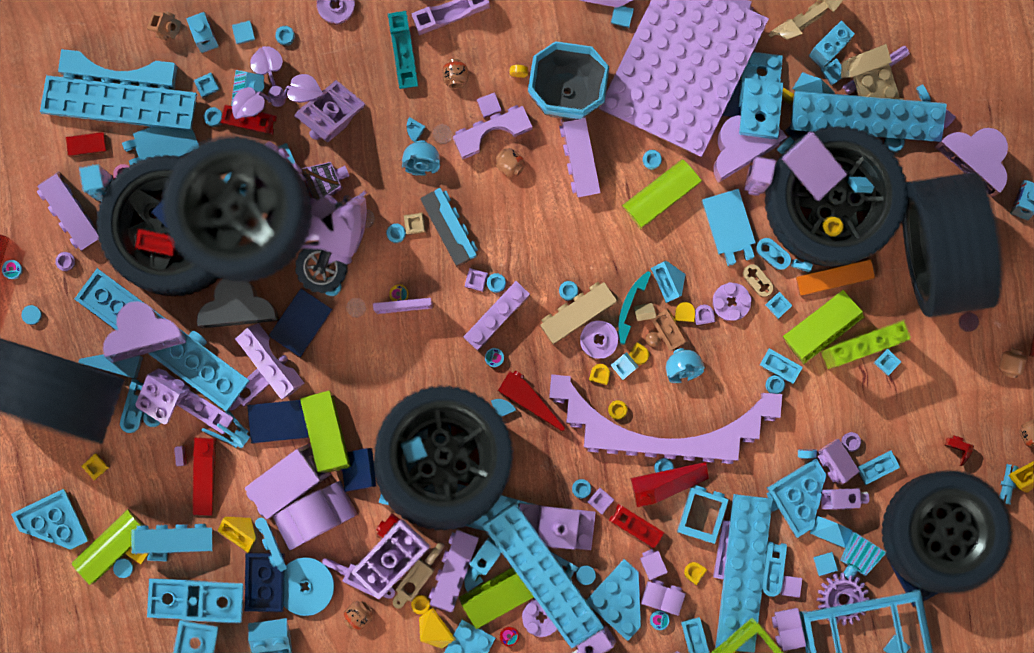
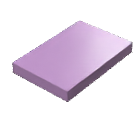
M812 132L807 134L782 158L818 201L847 175Z
M431 298L373 303V310L376 314L433 308Z

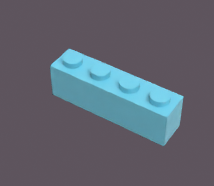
M98 164L79 168L83 191L95 200L102 202L101 198L103 194L105 195L106 188L111 185L110 182L113 180L112 175Z
M187 524L175 525V529H168V525H156V529H148V526H137V530H131L132 553L212 551V528H206V524H195V528H187Z

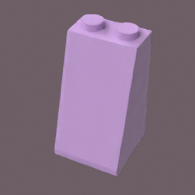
M309 443L293 451L246 486L245 490L247 491L248 498L254 501L258 507L259 514L267 520L328 478L331 473L317 472L312 447Z

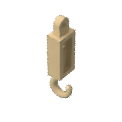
M438 543L425 561L419 558L396 589L398 594L393 600L395 608H402L407 600L411 602L435 571L431 565L443 550V543ZM411 582L415 585L413 593H408L404 590L406 583Z

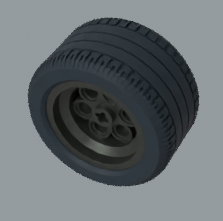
M955 470L934 472L916 477L907 482L894 494V498L890 500L884 513V520L882 521L883 547L886 550L889 562L893 565L896 572H899L898 574L915 587L935 593L971 591L989 582V579H992L1001 570L1005 560H1007L1008 552L1011 549L1010 545L1012 544L1011 537L1013 536L1011 517L1008 514L1005 502L1000 498L1001 496L998 492H995V489L981 478L967 472ZM939 508L944 511L942 519L936 516V511ZM957 512L963 514V520L960 523L955 518ZM926 523H929L932 527L930 534L924 531ZM951 528L952 536H946L947 531L945 529ZM965 530L970 533L968 541H965L962 537ZM933 542H937L939 545L937 552L931 550ZM953 545L958 548L956 556L950 553V548Z

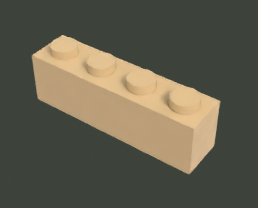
M599 282L595 283L589 288L590 292L585 295L583 292L573 298L575 302L569 306L567 303L557 309L559 311L554 316L549 314L541 320L543 323L540 327L553 345L617 302L604 282L602 284Z

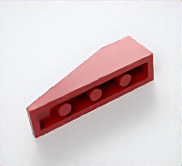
M516 370L514 373L509 371L497 391L563 432L564 426L530 385L523 380L525 376Z
M194 438L193 515L213 516L217 441L214 438Z
M704 462L631 478L637 507L656 504L709 479L707 464Z

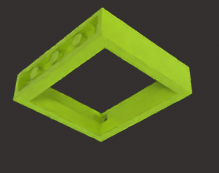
M901 321L821 351L827 369H831L905 342L911 338L905 322Z
M751 618L711 653H733L755 633L760 635L774 653H782V651L762 627Z

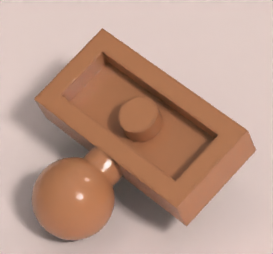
M669 308L657 314L656 318L651 319L658 332L647 334L646 343L649 346H658L663 338L669 350L672 351L688 341Z

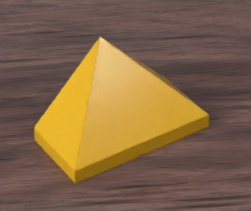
M1034 461L1008 475L1018 488L1025 493L1034 488Z
M226 516L223 518L218 532L249 553L256 540L251 518Z
M434 608L419 617L421 642L442 649L456 639Z

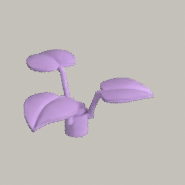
M263 46L252 56L250 65L256 74H269L272 84L268 91L269 97L260 91L256 93L251 87L243 88L237 92L233 99L232 111L235 119L251 117L259 114L264 109V98L268 103L271 102L273 106L280 107L285 103L287 97L293 102L302 103L323 96V92L316 80L307 74L295 76L291 80V86H287L283 92L281 87L275 85L272 72L279 71L282 68V57L274 48Z

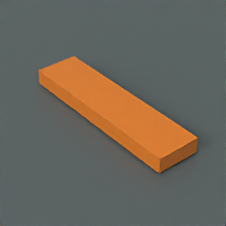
M871 260L798 276L796 277L799 294L803 296L875 279Z

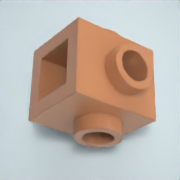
M153 11L147 29L156 33V37L159 39H175L179 32L181 21L175 19V15L170 12Z

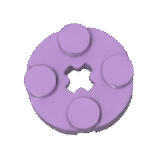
M317 0V9L320 16L329 23L339 25L347 21L354 12V0H339L340 8L332 9L333 5L331 2H337L338 0Z
M730 282L724 284L713 295L714 311L723 320H739L750 309L751 297L747 289L740 284ZM734 297L737 305L729 307L727 305V298Z
M593 321L584 327L580 336V344L588 356L594 359L607 358L616 350L618 333L608 322ZM597 334L598 336H604L602 345L594 343Z
M533 599L523 610L522 621L524 627L529 633L537 637L549 636L557 628L548 615L547 619H544V623L536 620L539 612H543L544 615L547 614L537 600Z

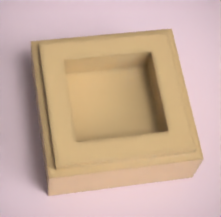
M423 213L404 215L406 235L425 232Z
M653 303L634 306L637 321L656 318Z

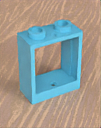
M840 21L813 48L809 57L821 69L824 68L850 42L855 33L845 23Z
M696 485L695 489L690 488L677 532L715 544L729 499L724 498L725 494L714 491L713 494L706 492L707 488ZM695 494L722 502L712 535L685 526Z

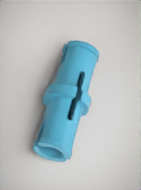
M1006 464L1000 498L1003 501L1005 496H1007L1005 502L1007 505H1011L1013 488H1016V484L1008 476L1012 466ZM1013 466L1012 472L1016 471L1019 467Z

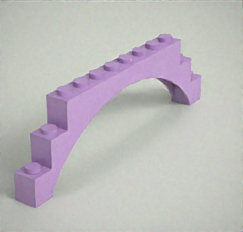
M551 375L549 398L553 399L554 403H564L565 400H568L566 423H570V427L582 428V424L585 425L584 448H588L587 452L599 453V449H606L609 454H618V451H626V455L637 456V452L645 453V457H656L657 454H664V458L676 459V456H684L683 460L695 461V457L703 458V462H714V459H722V463L733 464V461H738L740 438H743V442L754 443L755 439L760 438L761 417H764V421H775L776 418L781 417L782 394L761 393V399L749 411L734 422L711 433L681 439L650 437L624 429L600 415L577 392L570 382L571 376Z

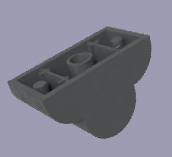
M222 279L216 286L214 293L215 301L205 304L197 316V326L203 329L279 321L278 312L275 307L267 300L257 297V292L251 283L243 280L239 282Z

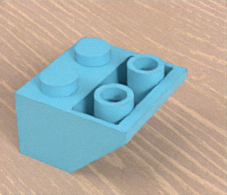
M287 618L248 623V641L251 653H292Z

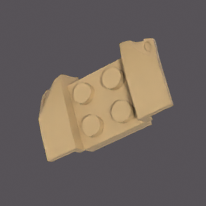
M816 0L815 4L808 8L805 15L800 13L793 20H786L773 29L769 36L778 35L785 39L803 34L801 32L803 29L822 17L828 8L834 12L843 0Z
M886 44L842 62L841 78L853 77L859 96L903 99L899 96L889 63L892 61Z

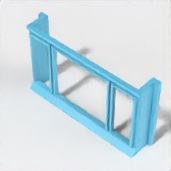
M917 589L909 593L814 611L799 612L806 644V653H816L810 621L829 618L836 653H842L835 617L889 606L891 607L900 653H906L897 605L915 602L925 653H933L921 590Z

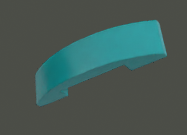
M407 12L388 13L399 89L418 87Z
M649 271L644 273L634 283L623 302L618 322V336L621 345L625 344L631 326L624 324L634 295L636 290L645 291L651 275Z

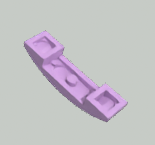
M190 390L176 404L223 435L225 432L217 427V424L219 423L228 429L234 419Z

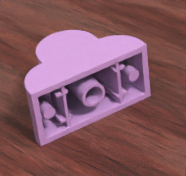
M740 116L729 118L723 124L717 138L718 147L721 151L713 168L717 182H721L753 162L756 157H761L782 144L787 138L785 133L779 128L777 140L739 135Z
M984 128L972 136L962 132H955L946 136L935 146L963 173L975 172L979 174L989 196L994 197L1005 187L1007 173L1001 162L1007 154L1008 144L1000 131L993 128Z
M135 301L124 305L120 309L116 320L118 330L110 333L105 339L103 353L106 359L114 363L187 342L183 332L173 322L167 319H160L150 306L143 302Z
M338 481L293 503L286 509L273 515L272 518L290 551L357 516L358 513L347 492H345L342 482Z
M401 519L351 573L373 595L380 599L427 551L430 545Z

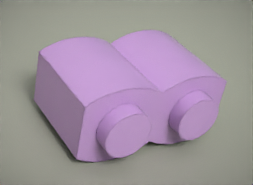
M655 579L652 582L647 581L641 604L679 616L686 594L681 592L682 588L671 585V588L663 586L664 582Z
M798 608L774 612V617H771L773 628L778 630L779 636H775L777 647H781L782 651L806 647Z

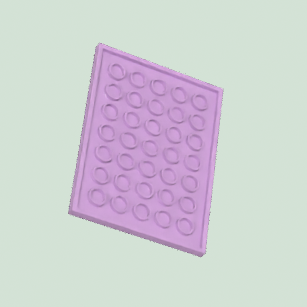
M651 0L606 92L605 102L599 109L702 157L769 18L730 0Z

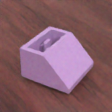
M835 439L817 451L819 454L817 458L822 466L825 465L829 469L827 474L833 483L843 484L860 472L839 439Z

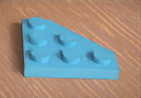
M814 458L767 487L768 492L796 538L813 529L815 525L823 483L826 479V473L817 458Z
M65 489L11 514L20 532L67 549H74L89 541Z
M623 559L586 599V602L627 641L641 627L639 572Z

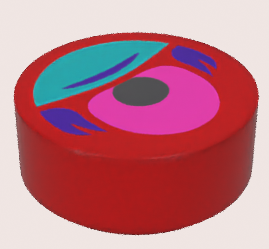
M508 626L502 629L500 632L502 644L513 646L518 642L519 633L514 627Z

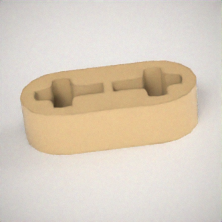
M748 265L743 271L744 279L759 296H769L773 291L771 281L757 265ZM748 269H755L757 271L755 273V276L758 278L757 281L754 277L749 278L747 276L749 273ZM759 281L763 285L767 284L769 286L767 288L768 293L765 291L760 292L761 286L758 283Z

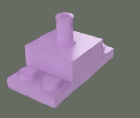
M337 80L322 91L323 96L309 101L295 114L303 124L312 129L309 135L315 140L323 138L329 142L344 130L353 116L365 106L363 101Z
M519 503L518 507L547 547L591 550L595 511Z

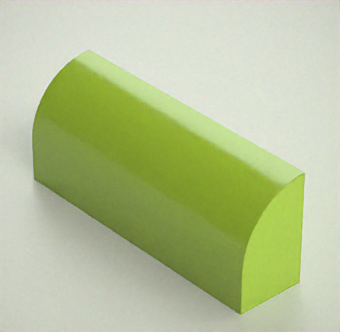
M681 159L624 203L622 207L636 225L642 229L699 185L702 180L690 165Z
M842 290L786 333L783 338L804 365L864 318L863 312L848 294Z
M329 390L300 398L317 472L328 473L351 467L333 393Z
M129 509L72 562L75 570L89 585H93L117 560L132 548L131 530H137V526H144Z
M512 567L460 596L459 600L475 629H478L532 599L534 596Z

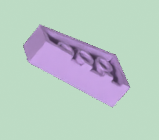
M586 118L578 120L560 119L562 126H559L561 137H564L566 143L563 145L565 156L569 157L570 162L567 164L569 175L572 174L574 181L570 182L572 193H576L577 197L600 193Z
M57 172L37 186L39 189L37 193L43 201L47 200L50 205L48 209L54 217L58 216L61 221L59 225L62 230L69 232L72 237L70 241L73 246L83 250L97 241L99 235L88 215L83 213L84 209L79 201L72 197L73 193L68 184L63 183L60 179L63 176L60 172Z
M457 530L456 533L452 532L448 542L451 544L449 552L445 551L442 562H445L442 570H438L435 578L438 581L436 588L432 587L429 598L432 599L430 605L450 612L453 611L479 537Z

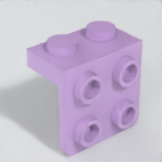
M158 368L147 375L135 405L160 423L167 424L178 400L188 394L190 387L185 385L183 381L170 376L167 371Z

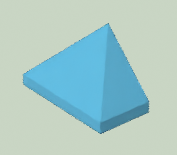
M805 73L800 75L793 87L794 91L835 93L822 79Z
M664 261L651 268L666 303L682 296L685 273L668 261Z
M816 516L814 528L811 529L809 534L846 548L853 530Z

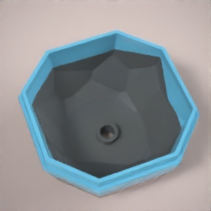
M555 41L533 56L528 93L547 116L571 120L582 119L605 102L609 66L592 46Z

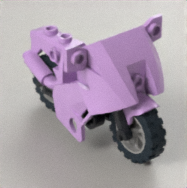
M270 141L266 143L268 146L270 145L275 150H277L282 156H284L290 162V160L288 159L289 154L285 149H279ZM296 163L292 164L305 181L306 178L301 174L302 169ZM233 173L230 175L228 183H230ZM255 176V190L268 189L267 185ZM241 186L239 188V194L243 195L241 193V190H248V187ZM366 190L354 198L345 195L341 202H337L330 195H324L319 200L310 198L312 219H310L311 226L308 229L309 233L305 240L319 241L302 244L301 248L304 249L299 253L295 263V272L298 274V280L304 284L303 286L306 289L309 288L315 293L330 292L344 281L348 272L347 265L352 262L351 257L357 252L365 230L367 207L364 195L367 194ZM274 209L266 213L268 217L265 221L268 226L272 221ZM320 253L319 258L317 259L314 254ZM310 258L316 262L315 265H308ZM334 262L336 267L335 270L329 268L330 264ZM308 269H313L316 273L312 276ZM325 271H328L334 275L327 280ZM319 273L322 274L323 280L316 279V276Z

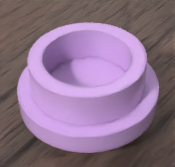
M62 252L56 257L55 263L58 269L69 271L75 265V258L68 252Z

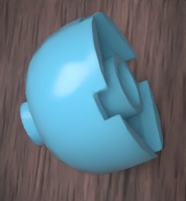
M423 140L410 144L404 150L402 168L405 167V171L413 175L423 176L426 175L425 172L432 171L431 174L436 173L440 168V156L436 147Z
M684 348L675 350L674 354L666 362V372L671 383H682L681 379L687 377L688 381L703 374L705 369L701 357L696 352L684 350Z

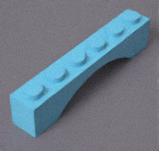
M61 49L58 72L65 78L75 79V77H82V80L94 81V79H98L101 82L108 83L115 81L126 85L139 84V86L143 87L156 86L160 89H174L177 65L172 62L154 61L148 66L137 70L114 71L94 64L80 51Z

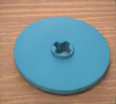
M299 558L286 565L287 569L284 571V607L290 612L301 616H310L321 612L328 606L334 594V580L330 570L322 562L313 558ZM308 582V587L310 589L303 591V586L301 584Z

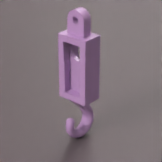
M283 355L278 361L284 365L288 357ZM258 368L247 377L250 382L246 387L250 389V396L243 398L239 395L229 410H235L241 404L246 406L270 385Z
M327 558L322 560L324 565L344 575L343 582L376 597L351 573L356 565L351 563L349 568ZM391 587L388 590L391 594L386 592L383 597L388 599L394 597L395 590Z

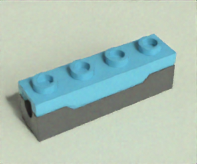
M438 188L420 198L456 267L477 257L475 252L478 249L473 241L469 242L466 236L469 232L465 225H460L457 220L460 216L456 208H451L448 202L451 199L447 191L442 192L441 188Z

